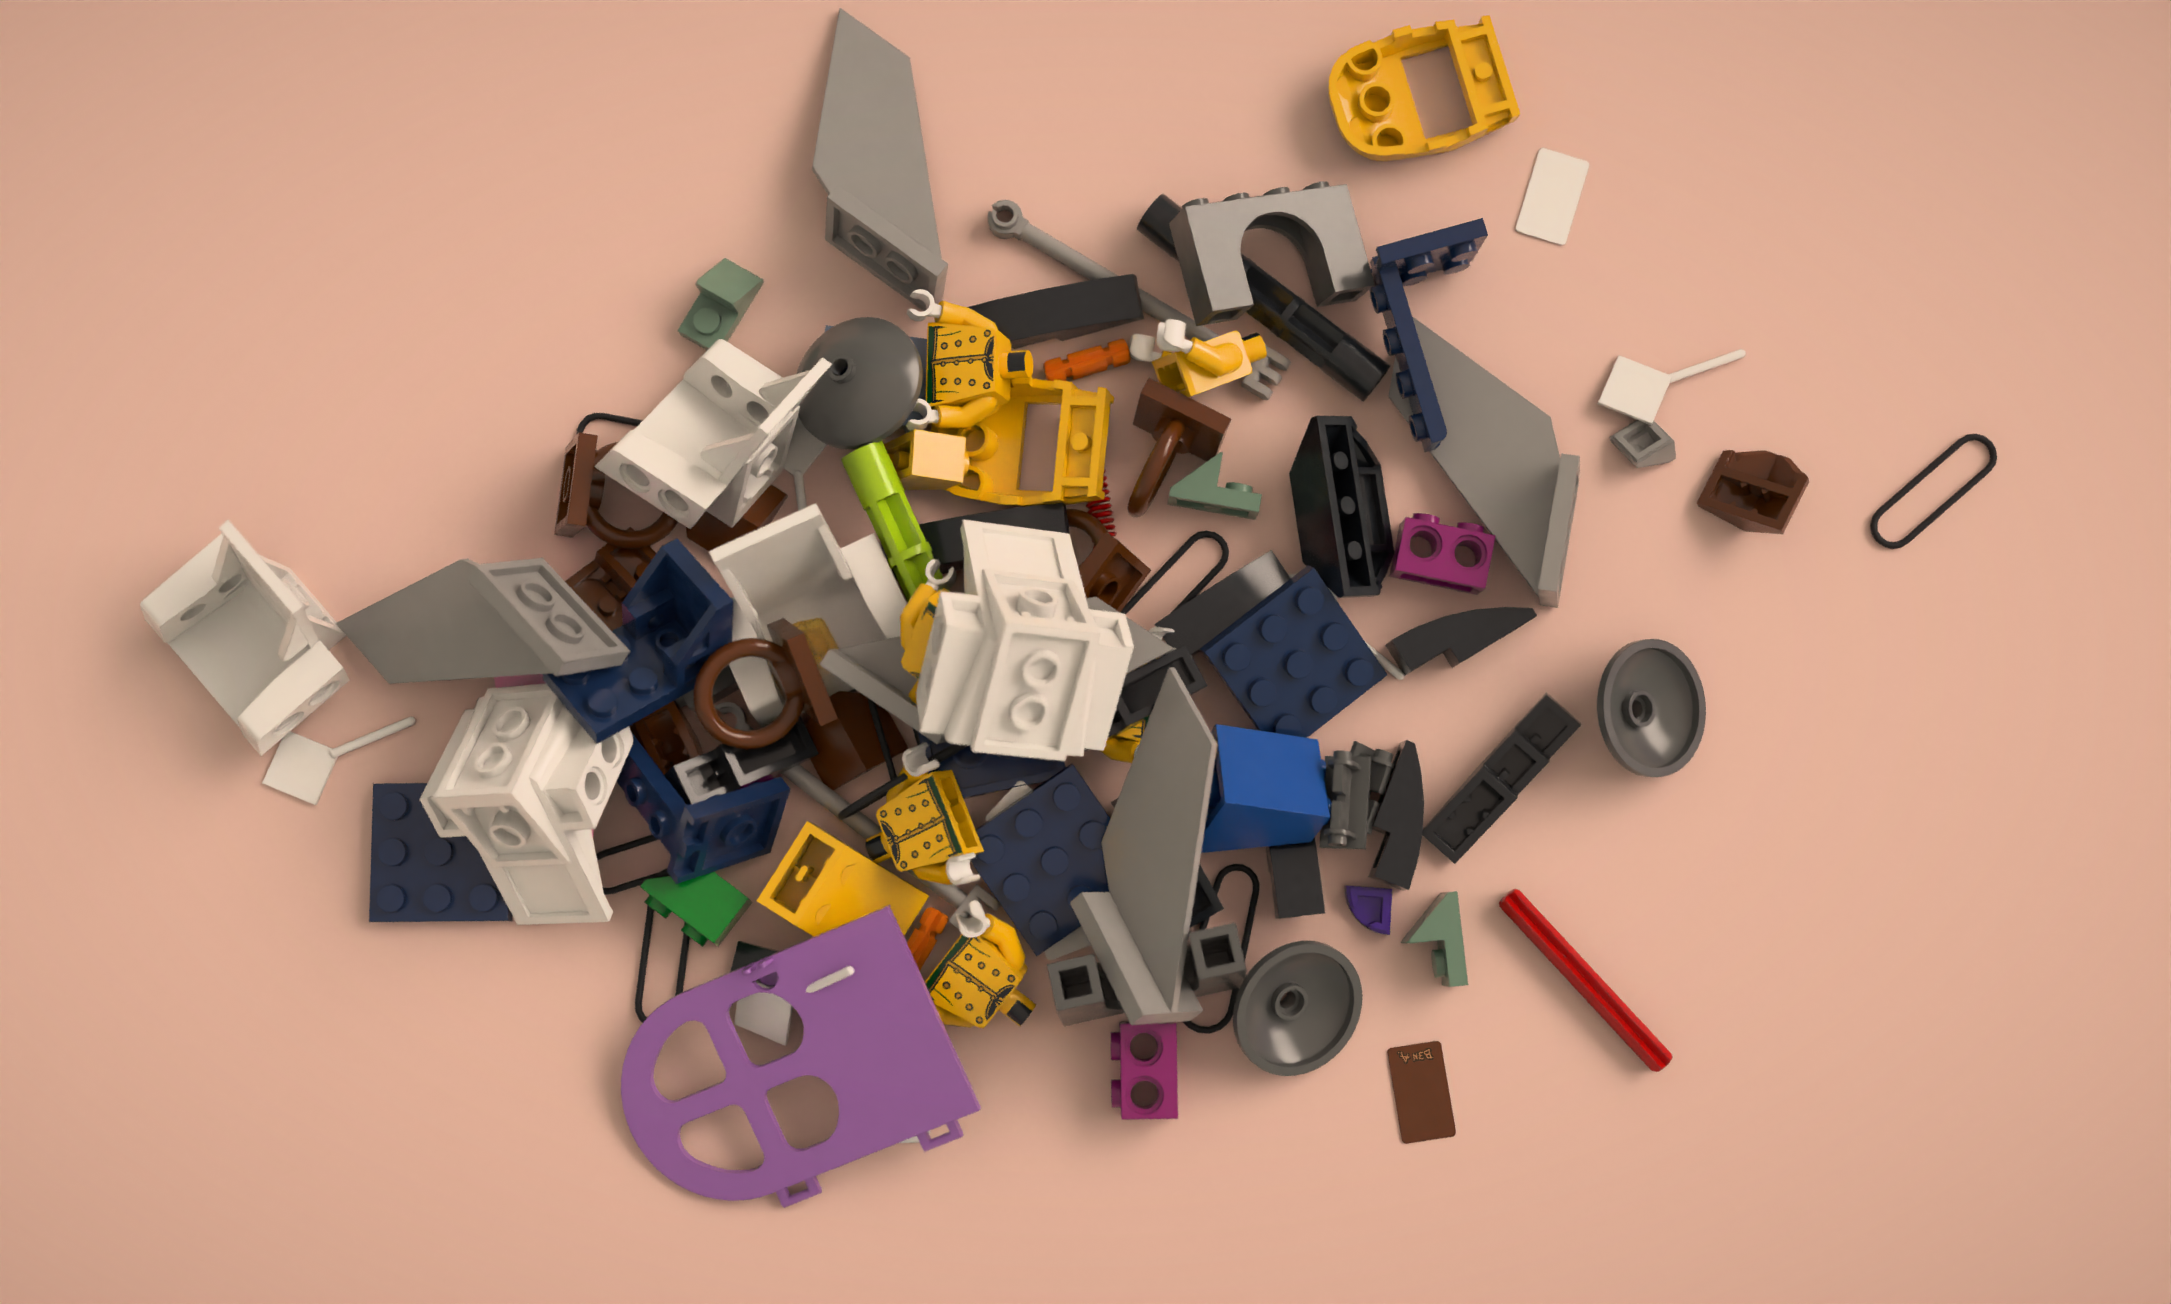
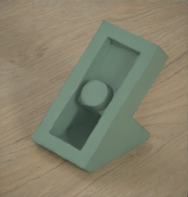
M724 258L695 283L700 294L677 331L681 336L706 350L718 339L728 342L763 285L764 280Z
M1220 452L1170 487L1167 505L1256 520L1262 494L1252 493L1253 487L1242 483L1228 482L1225 488L1218 487L1223 452Z
M1443 892L1433 901L1402 939L1401 943L1437 941L1438 949L1431 952L1435 978L1441 977L1442 986L1468 985L1458 892Z

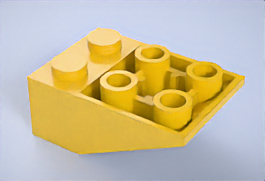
M807 821L758 897L757 902L812 936H817L890 905L903 936H905L929 898V895L880 864L875 863L872 859L821 827Z

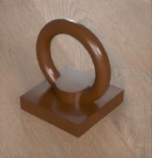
M1148 378L1140 393L1132 425L1152 434L1156 444L1132 491L1127 506L1128 513L1136 518L1144 515L1156 496L1177 453H1190L1206 462L1217 455L1231 418Z
M579 432L566 446L554 535L574 537L587 526L594 535L604 542L627 549L651 546L669 535L678 521L664 512L652 525L636 531L616 528L601 516L598 510L603 497L605 474L594 466L618 442L606 445L596 451L598 435Z
M1067 509L1069 527H1076L1086 532L1095 546L1085 561L1078 566L1086 599L1097 597L1118 612H1121L1151 569L1120 541L1109 535L1105 526L1095 516L1082 510Z
M784 618L767 625L773 642L759 638H745L729 642L714 651L706 659L698 672L693 694L697 717L704 729L713 738L727 746L739 749H756L768 746L784 737L794 727L802 711L820 726L838 719L804 632ZM744 657H759L770 661L769 665L773 678L786 702L778 717L767 726L751 731L739 730L726 724L717 714L712 697L714 683L720 672L731 662Z

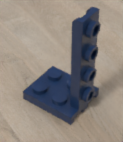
M1483 218L1378 246L1376 248L1378 256L1372 257L1370 261L1372 268L1370 270L1375 286L1370 287L1372 305L1377 314L1383 313L1387 329L1383 330L1385 348L1389 356H1396L1400 372L1396 373L1398 391L1402 399H1409L1413 415H1409L1410 430L1415 442H1422L1424 452L1435 450L1446 437L1447 429L1403 286L1419 283L1425 280L1427 274L1443 269L1444 274H1453L1470 266L1469 262L1473 261L1488 236Z
M632 733L633 744L618 776L617 783L625 792L629 804L636 807L648 823L651 834L656 839H659L670 853L671 857L667 872L676 884L771 853L791 790L781 777L761 783L755 782L745 788L722 795H713L706 800L686 805Z

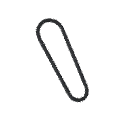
M951 744L928 758V761L937 759L941 763L969 745ZM905 772L839 812L838 819H846L886 796L889 789L908 779Z
M1232 864L1226 866L1218 873L1213 889L1218 895L1223 878L1232 871H1242L1252 880L1253 891L1241 944L1245 961L1260 883L1257 875L1251 868L1243 864ZM1210 917L1201 922L1199 930L1207 928ZM1239 988L1232 989L1228 1011L1218 1024L1206 1027L1199 1026L1191 1021L1182 1022L1197 1033L1210 1034L1221 1030L1230 1022L1233 1016L1234 1004Z

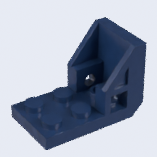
M678 538L661 546L622 602L623 625L612 631L630 650L622 665L555 676L553 673L543 674V681L596 744L692 691L698 672L706 659L721 646L732 642V598Z

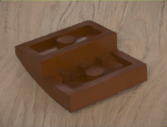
M632 527L627 529V531H634ZM607 543L596 552L595 559L565 582L601 621L613 631L623 625L622 602L654 558L656 552L650 546L627 549Z

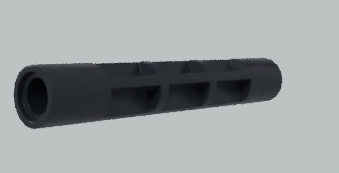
M1161 194L1142 216L1138 223L1137 231L1179 262L1169 223L1182 210V207L1165 194ZM1241 254L1254 303L1246 312L1364 402L1385 376L1391 365L1350 334L1344 332L1306 303L1305 300L1257 266L1251 259Z

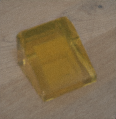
M814 618L792 624L804 632L817 667L820 670L823 667L819 664L828 650L839 649L825 621L822 618Z

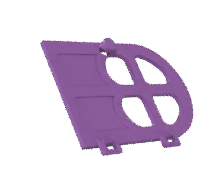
M890 905L672 997L650 1014L637 1030L626 1052L621 1076L622 1105L631 1134L645 1157L664 1176L693 1193L718 1200H749L776 1192L783 1208L822 1193L817 1175L917 1136L924 1152L961 1138L964 1135L957 1119L981 1109ZM847 966L854 968V973L851 976L816 992H806L807 987L813 982ZM759 979V981L764 985L775 986L771 988H764L758 985L755 980ZM760 992L772 993L790 1003L798 1012L803 1022L804 1035L802 1043L796 1051L766 1064L756 1065L749 1060L730 1019L729 1010L734 1002ZM688 1021H699L705 1025L725 1068L726 1078L720 1083L681 1099L669 1100L660 1094L654 1082V1067L666 1040L679 1026ZM812 1075L824 1080L834 1090L839 1105L838 1123L834 1133L828 1139L807 1148H794L788 1144L768 1102L767 1092L769 1089L797 1077ZM729 1105H738L744 1110L764 1154V1162L761 1166L753 1169L727 1170L697 1160L686 1151L681 1142L680 1131L682 1125ZM945 1124L947 1125L948 1133L931 1139L928 1131ZM805 1181L807 1189L790 1195L787 1187Z

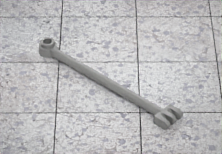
M1010 200L997 201L992 205V212L988 211L989 228L993 235L998 238L1009 239L1015 237L1018 240L1022 239L1089 280L1118 276L1031 225L1029 220L1023 218L1022 211L1015 202ZM1010 211L1013 214V218L1009 222H1001L997 219V212ZM1139 288L1142 310L1162 323H1165L1168 319L1186 323L1185 336L1189 339L1196 337L1205 342L1220 336L1203 325L1196 326L1193 319ZM1266 346V358L1251 363L1252 374L1244 378L1241 387L1268 401L1273 391L1260 383L1259 380L1262 378L1270 384L1277 386L1282 376L1269 368V364L1271 363L1277 368L1286 371L1291 361Z
M723 702L715 706L723 715L727 713L735 714L737 724L734 728L744 731L754 730L747 724L746 714L743 709L735 703ZM800 764L781 773L835 816H838L839 812L851 805ZM860 811L842 820L865 839L882 832L880 826ZM908 870L911 875L957 909L949 919V922L958 929L957 914L964 918H968L970 915L973 916L968 905L971 901L981 902L982 900L989 908L996 911L1001 906L996 898L977 884L967 895L954 884L945 885L921 880L914 874L913 870Z

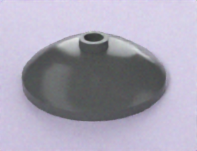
M873 317L850 319L830 328L810 346L798 367L796 374L811 370L821 358L832 364L799 405L798 417L804 427L814 437L829 446L840 449H858L873 442L878 443L893 434L913 411L920 395L923 380L922 361L914 342L895 324ZM848 367L847 371L840 376L841 372Z
M1644 639L1625 645L1610 659L1600 680L1597 695L1599 727L1610 753L1625 769L1643 777L1671 775L1679 771L1691 760L1703 736L1706 720V702L1698 672L1685 653L1675 645L1664 640Z
M1318 941L1292 942L1271 951L1249 971L1237 993L1233 1010V1028L1239 1047L1256 1066L1275 1075L1296 1076L1311 1072L1325 1065L1344 1048L1359 1021L1362 1008V986L1358 973L1349 959L1332 946ZM1287 993L1286 997L1280 1001L1282 996Z

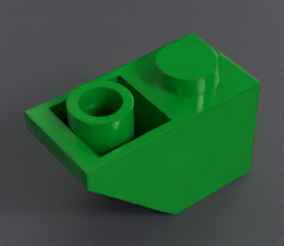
M715 872L678 884L673 881L671 876L646 879L640 886L649 894L644 903L665 919L673 912L684 920L686 924L681 931L702 947L708 940L719 946L752 904V901Z

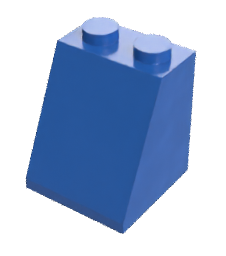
M1215 724L1211 733L1217 742V750L1201 853L1311 842L1321 828L1329 822L1332 805L1330 798L1326 794L1324 781L1326 764L1321 759L1318 740Z

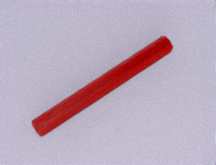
M1513 889L1500 900L1499 907L1650 1070L1659 1072L1664 1069L1673 1058L1670 1051L1520 890Z

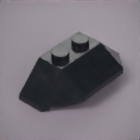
M1315 416L1310 419L1289 473L1302 562L1306 566L1309 565L1315 568L1326 586L1338 598L1377 596L1381 592V583L1388 572L1394 555L1381 465L1367 441L1356 430L1357 424L1352 416Z

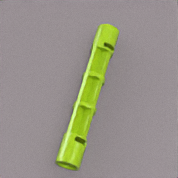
M873 442L850 452L841 461L886 553L887 562L890 568L893 569L908 602L919 584H926L928 581L925 569L927 564L934 560L931 552L932 548L922 533L906 498L904 487L883 442ZM939 569L935 572L934 579H943Z

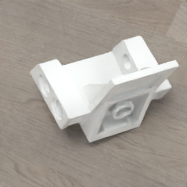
M718 339L684 373L683 380L634 430H630L594 467L689 529L697 523L705 511L733 528L783 471L800 410L799 405L832 364L821 358L811 370L783 378L727 341Z
M816 503L709 551L714 564L734 596L732 597V641L745 638H759L773 642L767 625L782 618L786 619L804 632L829 696L838 691H857L819 665L829 649H841L900 637V614L907 602L875 534L873 533L840 548ZM759 657L740 658L731 662L729 666L748 709L762 728L778 717L786 700L781 695L773 678L769 665L770 661Z
M227 520L219 527L222 533L143 599L140 607L146 622L163 642L170 645L239 726L243 736L262 756L349 681L345 669L329 651L346 634L289 567L257 554L232 523Z
M963 520L960 531L964 550L965 594L940 592L916 690L920 732L943 734L947 742L969 745L972 752L1066 761L1067 755L1083 756L1084 749L1104 751L1134 648L1125 614L1088 608L1070 534Z
M546 683L488 688L484 697L478 698L475 709L464 711L420 797L425 811L440 838L466 836L476 847L517 925L610 921L613 911L603 892L591 829L596 828L632 747L633 736L630 727L628 726L596 744Z

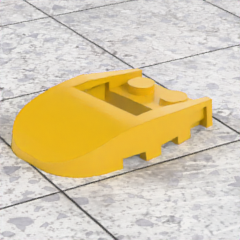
M1490 15L1481 16L1479 23L1474 25L1456 27L1454 20L1437 21L1434 26L1411 29V26L1408 25L1393 29L1390 36L1375 42L1368 40L1347 50L1346 53L1337 59L1329 77V100L1342 137L1358 154L1375 161L1401 160L1453 151L1514 122L1520 115ZM1448 46L1472 125L1468 128L1425 139L1401 60Z
M1032 377L1011 379L1010 400L1006 404L996 406L993 413L972 428H935L932 423L931 432L966 437L965 452L969 455L968 472L963 478V483L948 488L946 491L968 499L1021 507L1055 503L1071 505L1104 500L1105 492L1102 491L1110 405L1114 404V396L1104 387H1098L1096 393L1080 390L1072 382L1054 379V381L1033 379ZM1028 404L1061 405L1053 491L1019 490Z

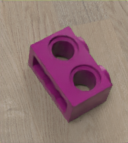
M1414 513L1412 518L1405 517L1399 525L1389 577L1478 595L1486 588L1496 535L1484 533L1483 526L1473 523L1459 522L1457 527L1439 524L1440 518L1430 514ZM1413 537L1426 539L1431 546V555L1421 558L1413 554L1410 549V539ZM1465 546L1473 551L1475 555L1473 567H1464L1457 562L1454 555L1456 547Z
M1119 1022L1120 1032H1111V1061H1120V1079L1111 1080L1112 1108H1121V1119H1178L1177 1023L1131 1025L1130 1022ZM1148 1033L1156 1039V1051L1151 1057L1139 1059L1131 1053L1130 1043L1137 1034ZM1150 1081L1157 1087V1097L1150 1105L1140 1106L1131 1099V1089L1137 1082Z

